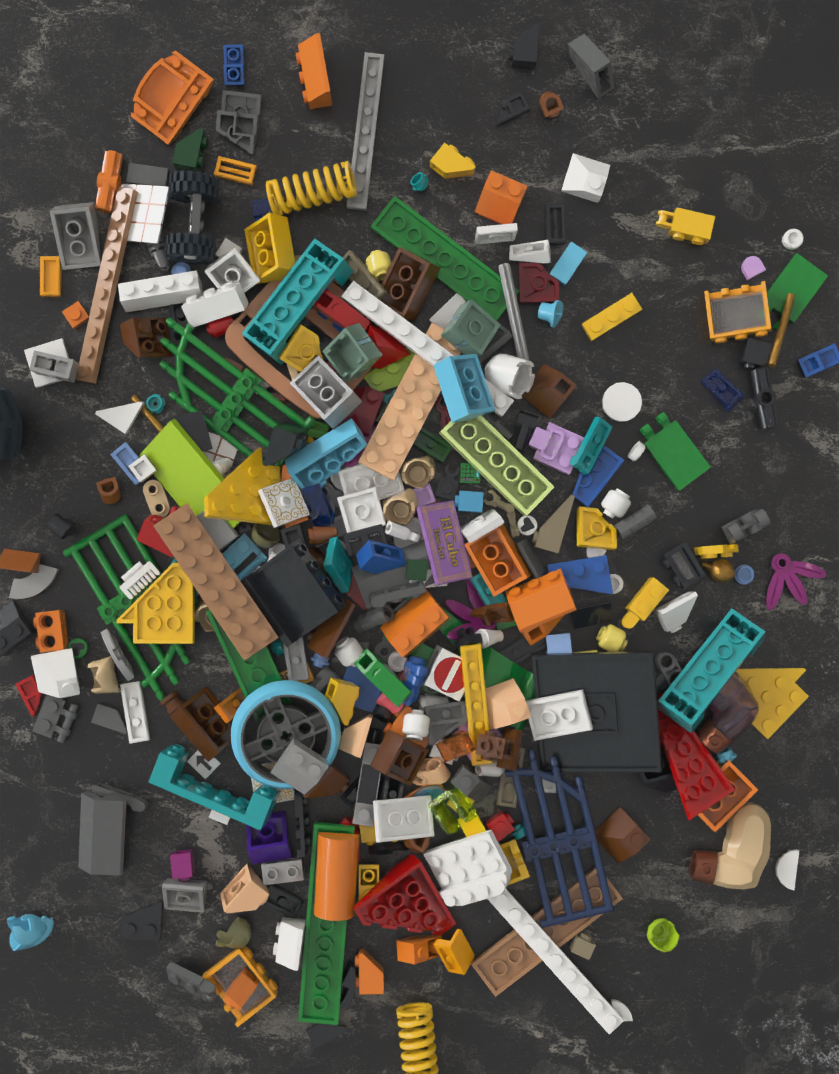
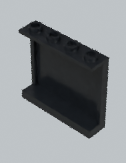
M300 539L288 545L287 548L241 580V583L286 648L347 606L344 603L343 597L337 593L332 586L331 580L325 576L319 563L313 559L307 546Z

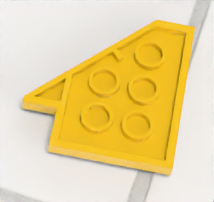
M262 448L256 449L204 497L205 517L272 525L258 491L281 482L280 467L264 466L262 464Z
M172 563L117 619V623H133V643H195V587L179 563Z
M737 669L719 693L727 701L732 698L741 701V706L743 708L746 706L753 714L748 721L766 739H769L809 697L795 683L806 669Z

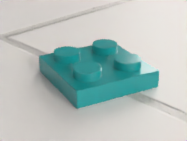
M332 537L326 549L327 553L323 566L324 570L331 576L333 584L338 587L341 593L349 592L353 573L351 567H354V563L338 537Z

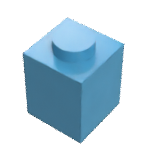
M459 491V495H455L454 502L455 507H458V512L482 513L484 492Z

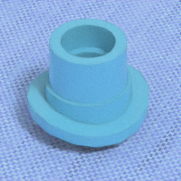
M556 300L552 304L542 302L538 310V318L548 321L550 326L555 328L563 314L564 306L562 301Z

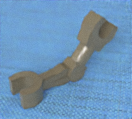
M489 490L487 494L491 495L493 500L487 501L484 499L483 504L494 508L497 506L504 510L509 520L511 538H519L520 533L518 525H516L514 506L500 500L501 497L496 492Z

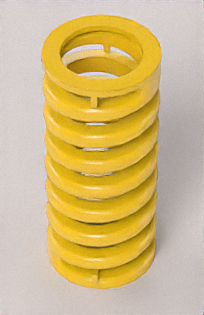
M349 161L341 163L342 168H345L346 176L342 177L339 164L333 165L337 190L331 178L329 167H323L327 193L322 184L319 170H313L317 196L307 171L303 172L307 198L301 188L298 174H293L292 176L296 189V200L291 191L288 177L282 178L286 193V203L284 201L285 197H282L278 180L266 181V191L272 212L277 215H283V210L284 213L289 214L292 209L300 211L302 206L309 209L313 203L316 206H320L323 201L329 204L333 198L336 201H341L343 195L348 199L357 197L356 182Z
M417 1002L399 1006L396 1009L397 1019H400L397 1024L405 1029L400 1030L398 1035L400 1038L406 1039L399 1044L401 1049L406 1050L401 1053V1059L407 1061L402 1064L403 1071L407 1072L405 1074H437L439 1069L436 1064V1044L433 1042L435 1034L432 1031L434 1029V1023L431 1020L433 1018L432 1005ZM426 1025L425 1028L417 1027V1026Z

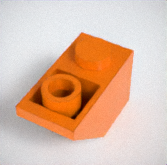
M442 935L409 936L397 940L398 961L418 964L438 957L439 954L434 947V943L437 939H442Z
M360 948L359 955H355V967H359V975H356L355 987L359 988V995L384 994V968L364 948Z
M246 967L229 985L223 997L230 1008H236L238 1011L244 1006L260 981Z

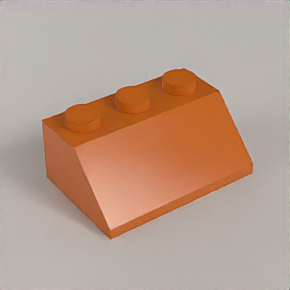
M316 33L298 45L299 52L295 53L297 65H302V72H299L301 84H305L306 90L302 91L304 103L309 104V109L332 106L320 33Z
M504 524L474 542L464 544L493 596L500 594L532 575Z
M561 569L549 572L544 576L532 579L527 583L506 591L508 604L520 633L577 610L569 584Z
M426 589L422 596L410 600L394 614L392 621L383 624L380 629L402 658H406L447 623L451 617Z
M729 760L720 769L730 781L735 791L697 815L713 832H716L758 791Z

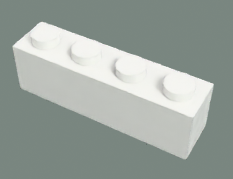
M197 270L118 284L120 302L126 313L184 303L186 301L185 298L190 295L196 294L199 296L203 294L202 282Z

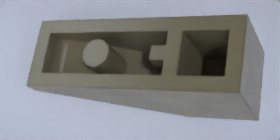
M570 495L544 522L539 530L534 532L532 542L535 543L534 548L555 554L559 553L575 496Z

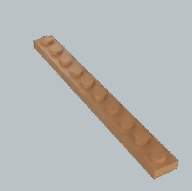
M117 187L76 380L94 384L97 382L138 193L134 189Z

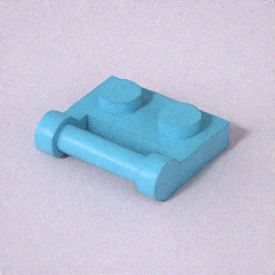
M245 533L222 553L233 571L253 553L257 555L239 574L235 572L240 581L250 575L262 562L265 563L268 560V557Z

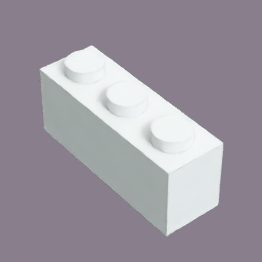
M228 282L223 284L220 289L210 288L204 291L202 295L197 296L193 294L188 296L181 307L188 323L196 327L244 311L249 303L240 282L234 284Z

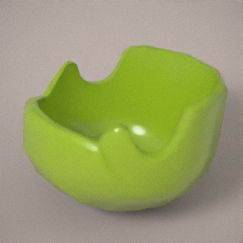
M660 918L654 920L648 926L647 938L655 949L665 953L672 951L677 946L679 934L671 921Z

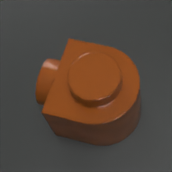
M545 92L540 97L539 104L545 117H555L564 109L560 97L554 92Z
M115 477L96 482L101 500L105 504H114L120 500L121 493Z
M430 837L405 839L403 841L408 849L416 853H424L430 844Z

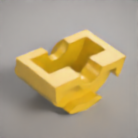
M516 840L501 844L500 847L512 868L511 879L508 885L530 877Z

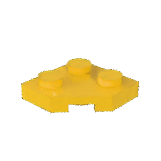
M300 324L278 358L300 372L318 355L323 360L318 335Z
M578 507L576 509L577 547L615 550L617 549V529L602 517L603 514L599 509Z
M738 544L694 548L695 555H701V559L718 558L717 554H720L721 557H733V553L739 552Z

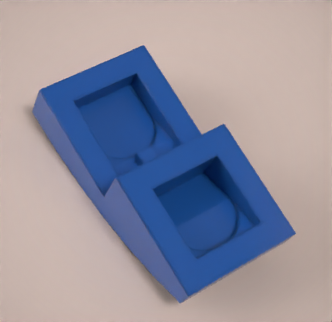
M835 343L798 360L805 377L807 378L839 363V351Z

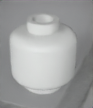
M618 488L610 490L601 502L602 507L605 509L603 513L612 519L615 516L623 517L631 505L630 496Z
M344 637L336 643L334 654L342 665L346 667L352 665L355 667L354 663L359 659L364 649L355 638Z
M412 710V713L404 716L402 732L407 735V739L421 741L429 734L430 718L424 715L422 710Z

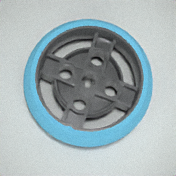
M292 680L271 682L253 691L239 706L231 727L232 749L242 769L257 782L277 789H293L292 786L271 774L270 771L272 769L261 765L256 759L265 756L270 761L277 763L293 738L312 750L316 741V734L326 730V741L319 755L328 760L330 767L340 744L341 730L339 718L331 702L314 687ZM281 697L303 699L312 704L317 710L307 713L299 707L284 705ZM260 705H263L266 713L257 724L255 736L245 739L246 725L250 716ZM277 712L284 715L281 720H275L272 716ZM302 723L310 724V728L305 731L301 730L299 726ZM283 731L289 733L288 738L283 735ZM264 739H270L273 743L270 746H264L261 742Z

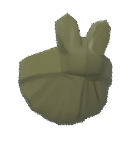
M255 523L251 531V537L256 545L267 549L272 548L280 541L281 533L279 528H274L273 525Z
M237 917L227 933L219 930L217 937L220 940H217L215 945L218 947L244 948L250 941L252 934L248 921Z

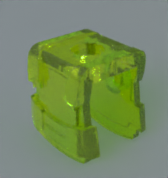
M456 787L445 791L428 804L429 809L447 834H454L460 828L458 821L451 815L444 804L449 798L456 807L459 817L465 822H470L477 816L472 803L468 802L466 795Z

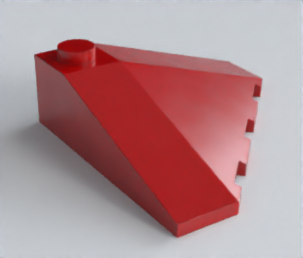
M413 854L396 864L353 907L361 923L366 926H371V923L381 924L382 928L397 930V926L406 927L407 931L422 933L423 930L432 931L433 935L441 936L456 925L422 862Z

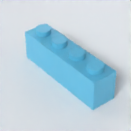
M351 418L289 456L284 461L289 475L305 494L311 498L319 486H324L327 483L326 480L333 473H338L341 470L340 467L346 461L349 462L367 446L361 429Z

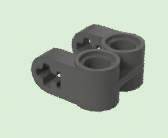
M755 509L723 525L721 528L731 545L769 526L771 522L763 509Z

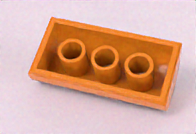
M318 832L314 915L320 919L343 921L351 919L355 915L353 907L356 900L359 834Z

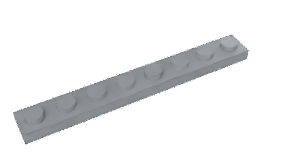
M365 52L351 166L356 182L357 197L347 200V209L367 211L384 54Z

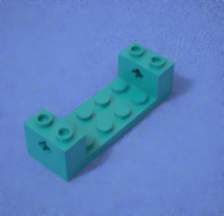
M314 239L248 324L242 335L282 366L284 361L278 357L287 345L285 341L333 280L342 287L354 272L344 258Z
M731 608L658 700V710L692 733L704 718V711L747 656L750 655L752 657L763 643L766 631Z
M178 744L170 745L160 752L149 783L258 830H261L270 820L281 791L261 784L253 792L250 802L242 797L236 798L231 796V793L221 789L219 791L212 788L213 785L210 783L194 780L195 778L189 774L182 775L181 773L190 753L185 751L183 746Z

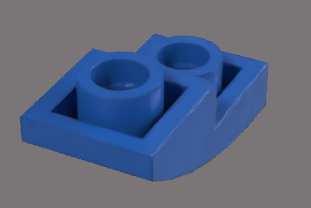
M223 45L224 85H245L244 45Z

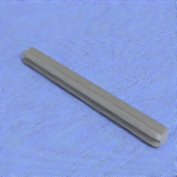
M500 264L499 272L516 354L519 358L529 360L510 264Z

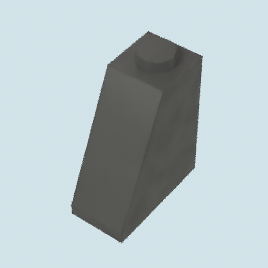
M585 33L568 44L570 58L596 97L599 99L615 89L611 61Z
M463 761L450 775L451 783L467 797L481 802L493 788L481 776H477L475 771Z

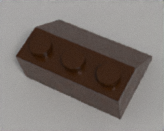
M399 247L381 284L388 293L380 301L403 318L415 321L441 267Z
M344 597L343 600L347 606L318 625L316 631H311L306 640L309 642L308 648L326 659L330 657L357 607V604Z
M205 686L169 717L209 762L231 743L233 719L228 723L224 722L214 709L220 702Z

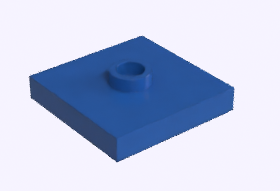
M347 666L343 680L353 682L360 687L359 697L355 701L354 707L372 713L381 691L357 666Z

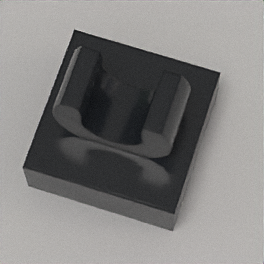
M468 627L465 631L464 628H460L457 630V635L460 639L455 641L454 645L456 650H460V646L479 644L483 639L481 633L474 634L472 627Z

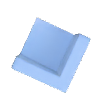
M570 633L546 636V654L572 653Z

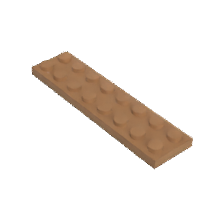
M188 503L153 525L244 661L279 638Z
M594 867L585 876L592 906L597 907L605 904L597 870ZM607 878L614 906L623 898ZM577 880L568 887L573 912L585 910ZM560 893L550 901L554 917L565 914ZM543 907L531 917L560 948L603 914L542 928L540 920L546 919ZM514 929L473 960L471 965L496 997L543 960Z

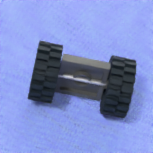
M176 171L169 175L168 197L177 202L189 203L188 233H172L166 236L165 258L173 262H183L190 265L211 264L215 262L216 240L212 239V237L201 235L204 222L200 221V218H202V213H204L205 204L209 205L218 202L219 178H215L214 175H209L208 173L203 174L199 171Z

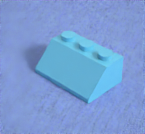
M477 354L449 356L433 365L452 423L466 421L495 411Z

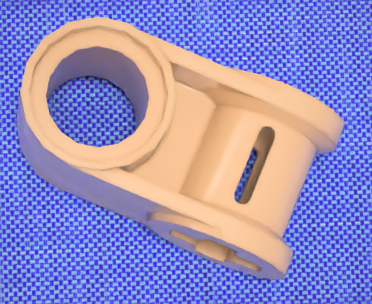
M441 758L424 759L413 783L420 786L442 784L449 779L451 773Z

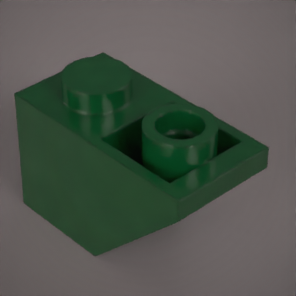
M198 129L176 143L172 161L175 169L197 172L203 167V150L208 146V137L204 129Z

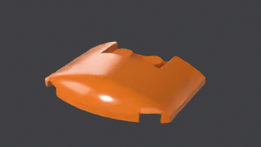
M177 51L172 52L174 55L161 58L148 70L136 90L133 102H135L134 113L131 112L133 119L168 145L182 133L183 127L203 98L207 97L214 82L212 77Z

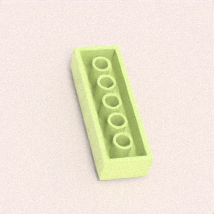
M482 415L466 421L453 423L450 421L439 432L523 516H527L554 488Z

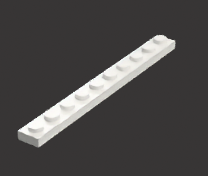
M355 281L351 283L341 296L344 301L433 366L449 356H454ZM486 380L495 407L493 412L502 417L514 400Z
M507 889L498 896L488 898L491 904L608 1034L612 1033L624 1022L619 1013Z

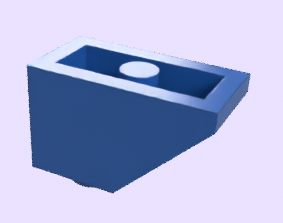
M368 540L356 554L360 570L375 574L406 565L402 548L373 540Z

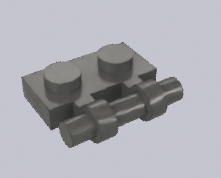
M46 695L32 731L49 738H53L54 733L58 732L57 741L65 743L66 737L71 733L70 727L72 722L76 720L78 715L76 712L79 705L71 703L70 708L67 709L65 708L67 700ZM61 715L66 717L63 726L58 725Z

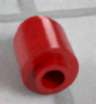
M229 315L208 322L206 329L210 337L214 335L215 338L226 334L228 327L234 320Z

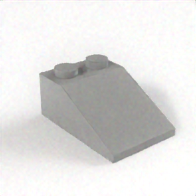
M94 202L61 205L52 208L50 216L62 270L100 266L99 227Z
M319 355L290 382L295 390L333 429L362 402Z

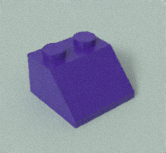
M286 811L272 813L270 820L261 830L246 825L247 852L252 865L292 858Z

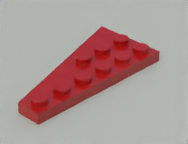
M665 689L657 693V702L666 692ZM658 710L660 740L689 821L734 792L735 789L695 731L692 733L688 732Z

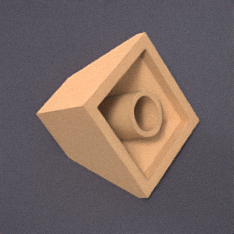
M514 678L485 688L489 730L531 718L525 698Z
M368 714L346 726L344 731L341 732L338 749L361 758L373 715Z
M248 864L242 868L220 893L223 910L227 914L256 910L268 900L270 895L267 886L263 885V881Z

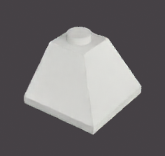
M573 153L561 191L598 203L606 184L610 165Z
M237 248L223 254L215 262L208 265L204 271L218 289L228 282L233 284L240 282L243 291L246 292L261 281Z
M686 592L653 610L664 631L674 633L682 628L681 625L687 621L698 596L696 592Z
M72 648L31 656L38 692L57 698L80 694Z

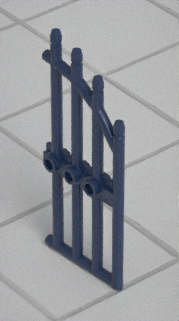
M534 749L528 750L531 769L518 768L517 764L516 771L507 769L504 771L506 778H513L527 837V841L522 842L526 862H533L546 919L540 920L542 928L614 911L582 777H575V783L578 787L576 790L562 779L556 756L550 757L553 773L551 774L539 769ZM520 776H533L547 834L545 837L535 839ZM542 779L556 785L566 832L554 833ZM565 791L580 802L586 827L574 829ZM591 847L605 904L597 907L592 906L579 851ZM572 852L585 910L573 912L560 854ZM551 856L565 909L564 915L556 917L553 915L540 859Z

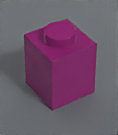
M177 850L170 854L172 879H178V881L190 880V877H193L196 873L194 850Z

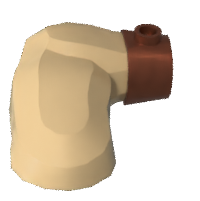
M746 802L727 820V830L722 852L693 851L689 869L690 878L705 884H714L724 888H755L770 855L771 822L768 813L760 805Z

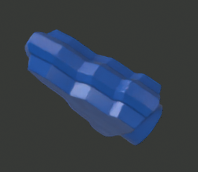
M410 656L409 661L404 663L402 680L412 692L403 702L405 705L410 706L418 698L420 687L423 685L429 669L425 666L426 659Z

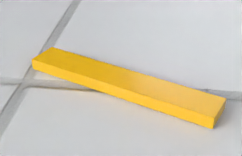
M481 644L460 646L471 763L473 766L493 763L492 761L480 759L481 755L475 754L479 734H485V730L489 731Z

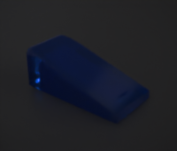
M716 368L701 380L703 385L728 411L733 409L743 399L744 394Z
M320 483L302 488L301 493L314 526L323 527L332 524L335 514Z

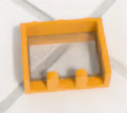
M762 281L761 285L756 286L742 285L739 289L729 290V288H723L721 292L715 293L704 291L711 341L724 343L727 342L728 338L735 337V340H743L748 338L747 335L755 334L756 337L768 335V332H772L765 281Z
M247 946L241 949H234L202 975L204 979L215 985L217 995L224 1002L225 999L223 997L229 985L244 967L260 980L258 986L240 1011L236 1008H230L226 1002L224 1004L225 1011L227 1013L231 1011L237 1018L235 1023L237 1027L276 998L278 993L277 984L273 979H268L265 975L264 967L260 963L255 962L252 958L253 953Z

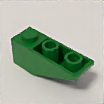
M368 648L365 649L354 663L398 708L412 693L383 659Z

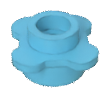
M727 747L719 754H716L714 758L718 760V763L725 764L728 760L730 762L733 761L737 755L733 753L731 747Z

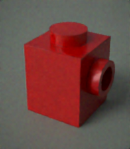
M502 809L485 821L498 842L515 830L512 825L515 823L509 813L504 814Z

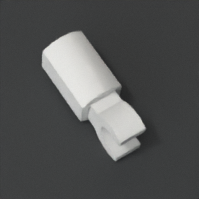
M388 522L385 527V533L388 535L419 543L421 535L409 531V528L393 522Z

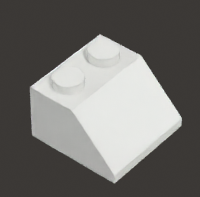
M283 917L281 923L277 922L276 935H279L278 943L275 942L273 948L276 962L295 971H298L302 957L306 928L305 919Z

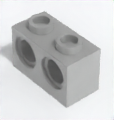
M34 350L29 370L38 375L74 383L79 363L73 359Z
M293 856L292 858L261 864L263 885L302 881L306 875L304 857Z

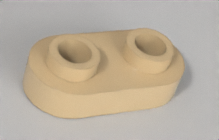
M157 480L147 481L143 486V493L151 514L159 515L163 518L167 517L170 514L171 505L164 487ZM152 486L156 487L154 493L150 492V487ZM161 504L163 506V510L161 512H158L157 506Z

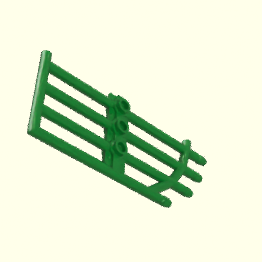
M171 318L166 320L167 325L174 328L181 335L178 347L167 338L163 337L160 340L164 347H167L168 350L176 355V369L163 360L159 365L177 380L182 397H179L173 391L168 396L189 413L197 412L199 410L192 405L188 392V389H190L215 408L217 412L212 419L204 414L207 427L245 456L249 457L253 451L228 433L233 423L267 449L270 440L238 417L243 408H246L272 429L279 425V423L249 401L254 392L258 393L298 425L308 430L315 422L312 416H309L306 420L261 387L259 384L262 382V379L248 368L244 372L240 371L192 334L194 327L191 324L187 323L184 328ZM188 341L238 378L233 388L185 353ZM184 362L227 394L222 404L184 376ZM289 456L277 461L274 466H279L281 471L282 466L285 465L284 460Z
M124 514L63 551V554L66 558L71 555L74 557L102 604L97 608L101 618L106 625L114 624L145 676V679L141 681V685L143 688L150 685L156 693V697L161 701L165 698V695L161 691L156 678L165 671L167 676L170 677L171 683L173 685L178 684L179 679L174 674L175 672L170 665L174 654L177 652L185 665L190 663V658L185 653L186 651L181 644H171L166 655H164L157 643H148L160 662V665L151 673L123 624L117 623V619L160 577L155 574L156 579H153L150 576L152 582L145 579L149 583L147 586L140 580L145 588L141 589V592H137V595L132 600L120 589L122 583L96 540L107 535L127 570H130L134 565L113 531L121 525L125 526L146 563L150 561L160 571L145 544L137 541L139 534L127 514ZM90 545L119 594L111 600L107 599L79 550Z

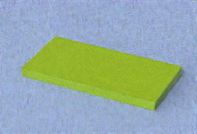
M176 419L171 420L138 456L140 458L145 454L157 470L153 474L180 507L188 503L196 516L205 511L204 497L225 479ZM228 520L234 529L241 523L240 521Z

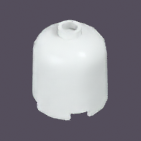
M497 354L485 366V379L506 395L515 399H522L521 395L524 392L528 393L533 385L535 374H532V367H534V364L529 360L512 355Z

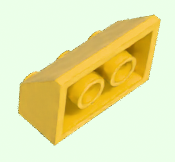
M269 212L244 229L250 266L261 280L257 284L283 280L295 265L288 218Z

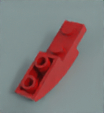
M326 289L312 306V308L327 316L330 321L343 329L360 323L366 331L371 325L367 318Z

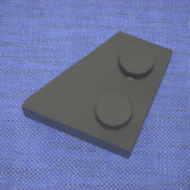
M465 701L424 706L425 715L430 718L429 745H434L437 741L467 722Z

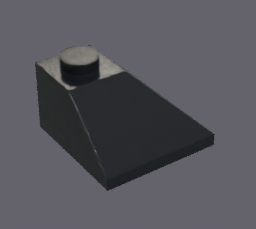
M661 745L662 772L639 773L645 787L667 793L677 790V786L663 745Z

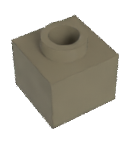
M581 932V934L578 933L572 938L569 948L571 952L590 960L596 944L592 940V936Z

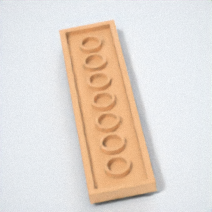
M431 323L426 335L454 356L460 355L461 352L441 336L444 328ZM417 354L414 355L358 463L394 481L441 392L434 367Z

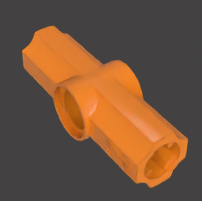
M105 151L102 172H99L97 177L98 193L95 210L106 214L112 213L117 187H121L120 172L123 155L116 151Z

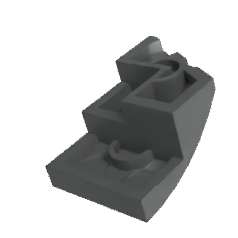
M223 90L221 110H217L216 131L229 138L248 153L254 154L263 95Z

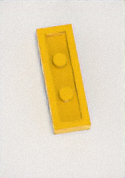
M630 293L582 323L581 326L592 342L640 312L642 308L633 293Z

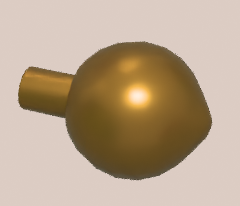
M718 559L713 564L705 561L702 562L701 568L710 571L712 579L717 582L725 583L735 576L734 567L728 560Z

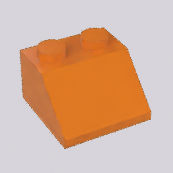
M491 170L474 213L499 224H512L526 193L527 185Z

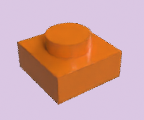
M79 301L62 311L73 329L78 328L89 320L88 313Z

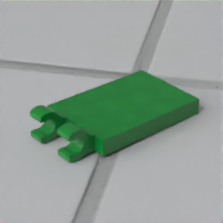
M798 253L794 254L767 291L769 314L773 310L782 316L787 294L792 293L795 295L788 322L793 324L828 275ZM763 308L757 315L762 320L765 319ZM781 317L773 326L776 330H778Z
M663 412L655 417L656 421L663 428L655 435L649 424H646L639 430L647 439L644 443L645 448L677 491H680L710 469L711 466L678 422L674 420L670 423L667 415Z

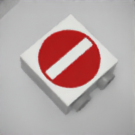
M436 645L426 665L429 669L423 684L460 701L461 697L465 695L461 656Z

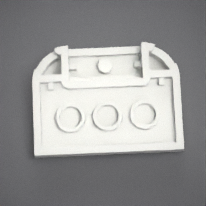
M492 830L428 849L423 854L441 887L439 891L440 896L444 899L445 904L450 907L454 905L463 906L498 896L504 892L511 879L512 868Z

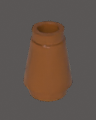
M312 526V528H308L309 544L316 546L328 542L332 537H336V527Z

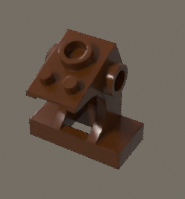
M504 727L502 737H499L497 732L485 730V734H479L475 754L481 755L480 759L493 761V758H497V767L516 771L523 731ZM512 743L510 755H508L509 744Z

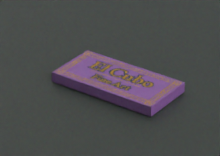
M454 500L417 507L435 586L473 578Z

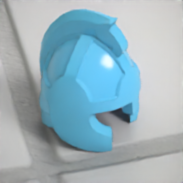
M25 914L21 918L15 916L7 918V924L12 930L9 938L12 950L18 951L31 948L43 942L53 930V918H48L47 916L40 918L33 914Z

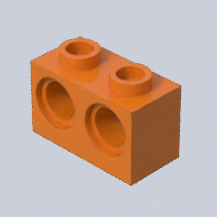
M64 610L35 613L36 617H34L33 623L38 633L36 646L37 649H40V653L67 649L68 637ZM48 616L53 619V624L50 627L45 623V619ZM50 636H53L55 639L53 647L48 644Z

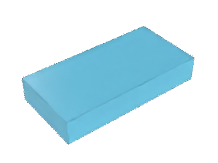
M570 242L550 272V275L565 286L587 252L573 242Z

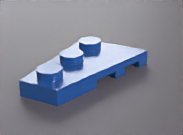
M603 446L590 473L584 475L580 472L572 494L575 496V499L589 508L623 464L624 459L606 446Z
M607 555L547 565L549 572L561 569L570 588L613 594Z

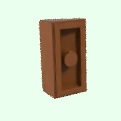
M4 549L0 556V568L38 573L41 553Z

